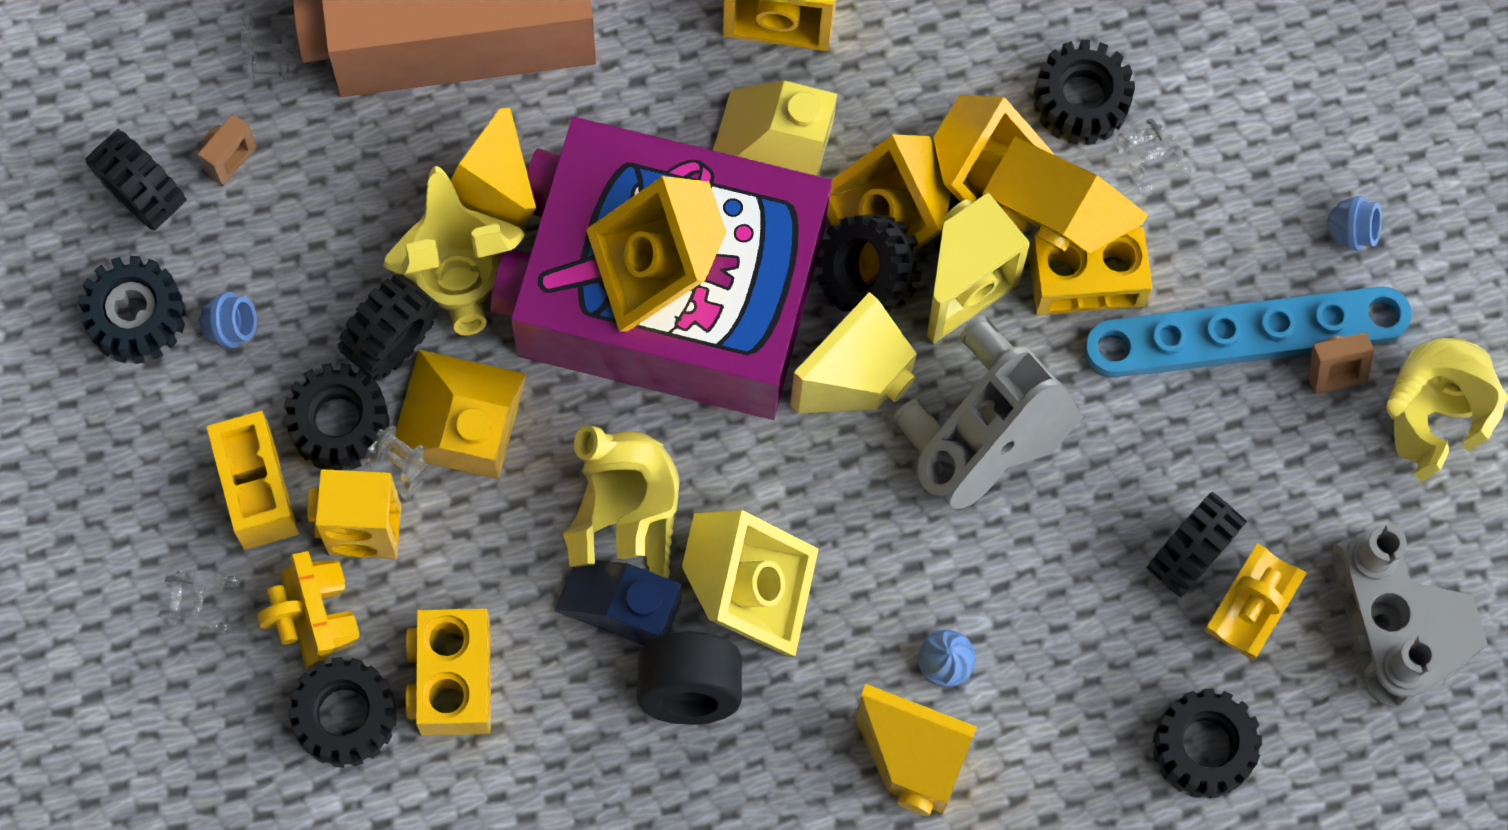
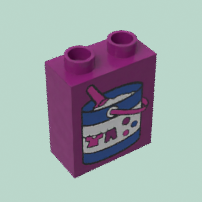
M572 116L561 154L537 148L529 164L527 175L536 206L532 215L542 217L532 252L527 253L514 249L504 252L493 285L491 313L511 318L517 357L775 420L813 278L816 257H818L820 251L818 247L821 239H823L828 221L833 180ZM662 176L708 181L726 234L705 281L628 332H620L586 229Z

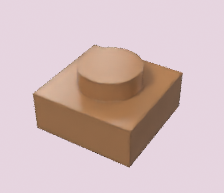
M232 113L222 126L216 125L210 129L201 142L200 152L197 155L204 172L222 187L257 147L250 125Z
M1366 332L1347 337L1334 336L1321 343L1313 344L1308 379L1315 394L1368 382L1374 348Z

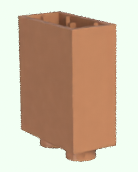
M293 0L303 63L330 60L340 97L596 64L594 25L590 0Z

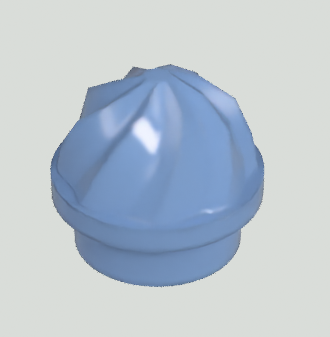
M1355 196L1354 198L1340 201L1331 210L1327 218V227L1334 241L1355 251H1360L1363 246H1376L1380 237L1382 222L1380 204L1367 202L1364 196Z
M232 292L220 293L213 297L207 305L201 307L200 329L205 338L220 344L222 347H238L243 341L250 340L255 334L257 315L254 305L247 297H238Z
M940 630L932 633L923 641L918 653V664L924 677L931 683L941 687H954L966 681L971 675L976 662L975 650L971 642L964 635L953 630Z

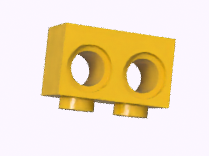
M1137 227L1090 254L1071 244L1063 252L1034 235L1028 255L1036 315L1145 307L1152 291V281L1144 227ZM1108 257L1120 258L1127 264L1129 270L1124 272L1113 271L1106 266L1103 259ZM1054 261L1065 262L1073 268L1075 273L1070 276L1058 275L1051 270L1049 264Z
M263 411L206 426L234 533L243 549L247 550L299 535L272 431Z
M321 469L319 488H310L307 514L308 522L315 523V537L322 539L328 555L397 559L402 505L391 473Z
M487 609L417 610V628H407L406 635L408 663H417V684H408L406 687L407 719H416V725L421 736L491 734L490 618ZM454 633L464 639L461 649L453 655L442 656L433 651L434 643L444 634ZM454 689L464 695L461 706L451 713H441L433 708L435 697L443 690Z

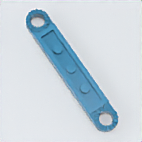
M1381 286L1103 321L1091 330L1085 344V358L1089 366L1097 374L1107 378H1118L1137 374L1145 375L1312 354L1313 344L1321 343L1334 336L1347 337L1365 332L1372 345L1389 344L1404 334L1411 322L1412 310L1408 300L1402 293L1393 288ZM1374 303H1385L1386 306H1391L1397 317L1396 324L1388 328L1375 325L1369 318L1368 308ZM1106 336H1116L1127 345L1128 356L1121 361L1107 360L1100 354L1098 342Z

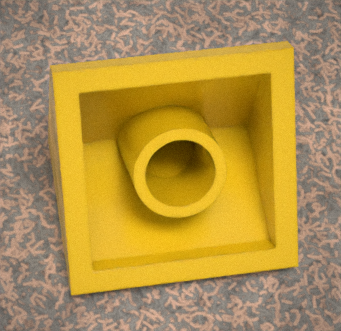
M500 108L458 164L450 181L464 207L520 227L523 231L536 206L511 109Z

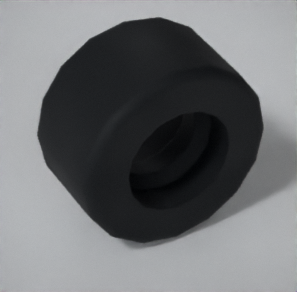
M686 631L668 633L653 638L641 647L638 656L637 702L644 713L657 720L672 724L695 725L709 724L726 719L738 710L742 701V656L734 643L724 637L710 633Z

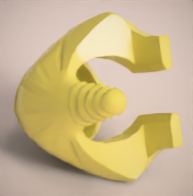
M434 166L428 175L424 215L386 255L383 267L393 271L395 274L400 276L402 274L433 298L440 308L447 310L456 333L460 335H473L483 330L486 326L487 321L483 302L493 289L503 253L516 248L523 240L525 234L520 227L464 207L447 174L440 167Z
M1440 338L1419 344L1404 360L1387 401L1386 409L1391 419H1394V438L1398 456L1418 464L1414 475L1421 482L1441 470L1449 453L1448 441L1440 439L1431 432L1428 426V415L1436 413L1461 418L1472 416V425L1463 444V448L1468 451L1487 441L1502 418L1508 394L1502 389L1488 352L1478 345L1463 339Z
M581 427L574 439V450L580 459L585 460L582 472L587 477L588 485L575 519L562 533L568 549L569 567L594 565V532L617 523V559L645 556L649 572L668 579L670 575L669 566L671 564L669 558L671 555V536L673 534L672 528L674 525V514L677 511L679 474L671 456L661 442L638 431H620L604 434L603 430L599 427Z

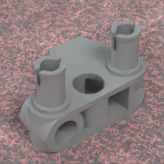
M980 316L971 321L962 331L960 340L973 352L988 371L945 424L941 426L925 408L924 403L921 400L917 401V399L910 400L902 405L892 420L896 428H899L920 452L917 461V471L923 488L933 495L942 496L954 509H963L979 500L1007 468L1052 454L1083 418L1066 388L1042 364L1036 354L1027 346L1013 347L993 325L992 320L985 316ZM990 400L985 411L980 414L975 406Z
M1385 525L1383 530H1381V526H1378L1373 531L1358 534L1353 540L1335 543L1332 548V564L1366 686L1371 696L1379 703L1388 707H1403L1415 701L1470 661L1488 644L1473 595L1411 582L1403 556L1407 547L1406 537L1398 527L1393 525ZM1382 618L1386 623V629L1379 628L1373 619Z

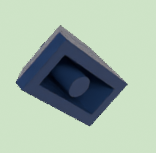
M595 560L594 565L572 567L555 607V612L640 645H645L651 639L669 633L682 601V584L628 563Z

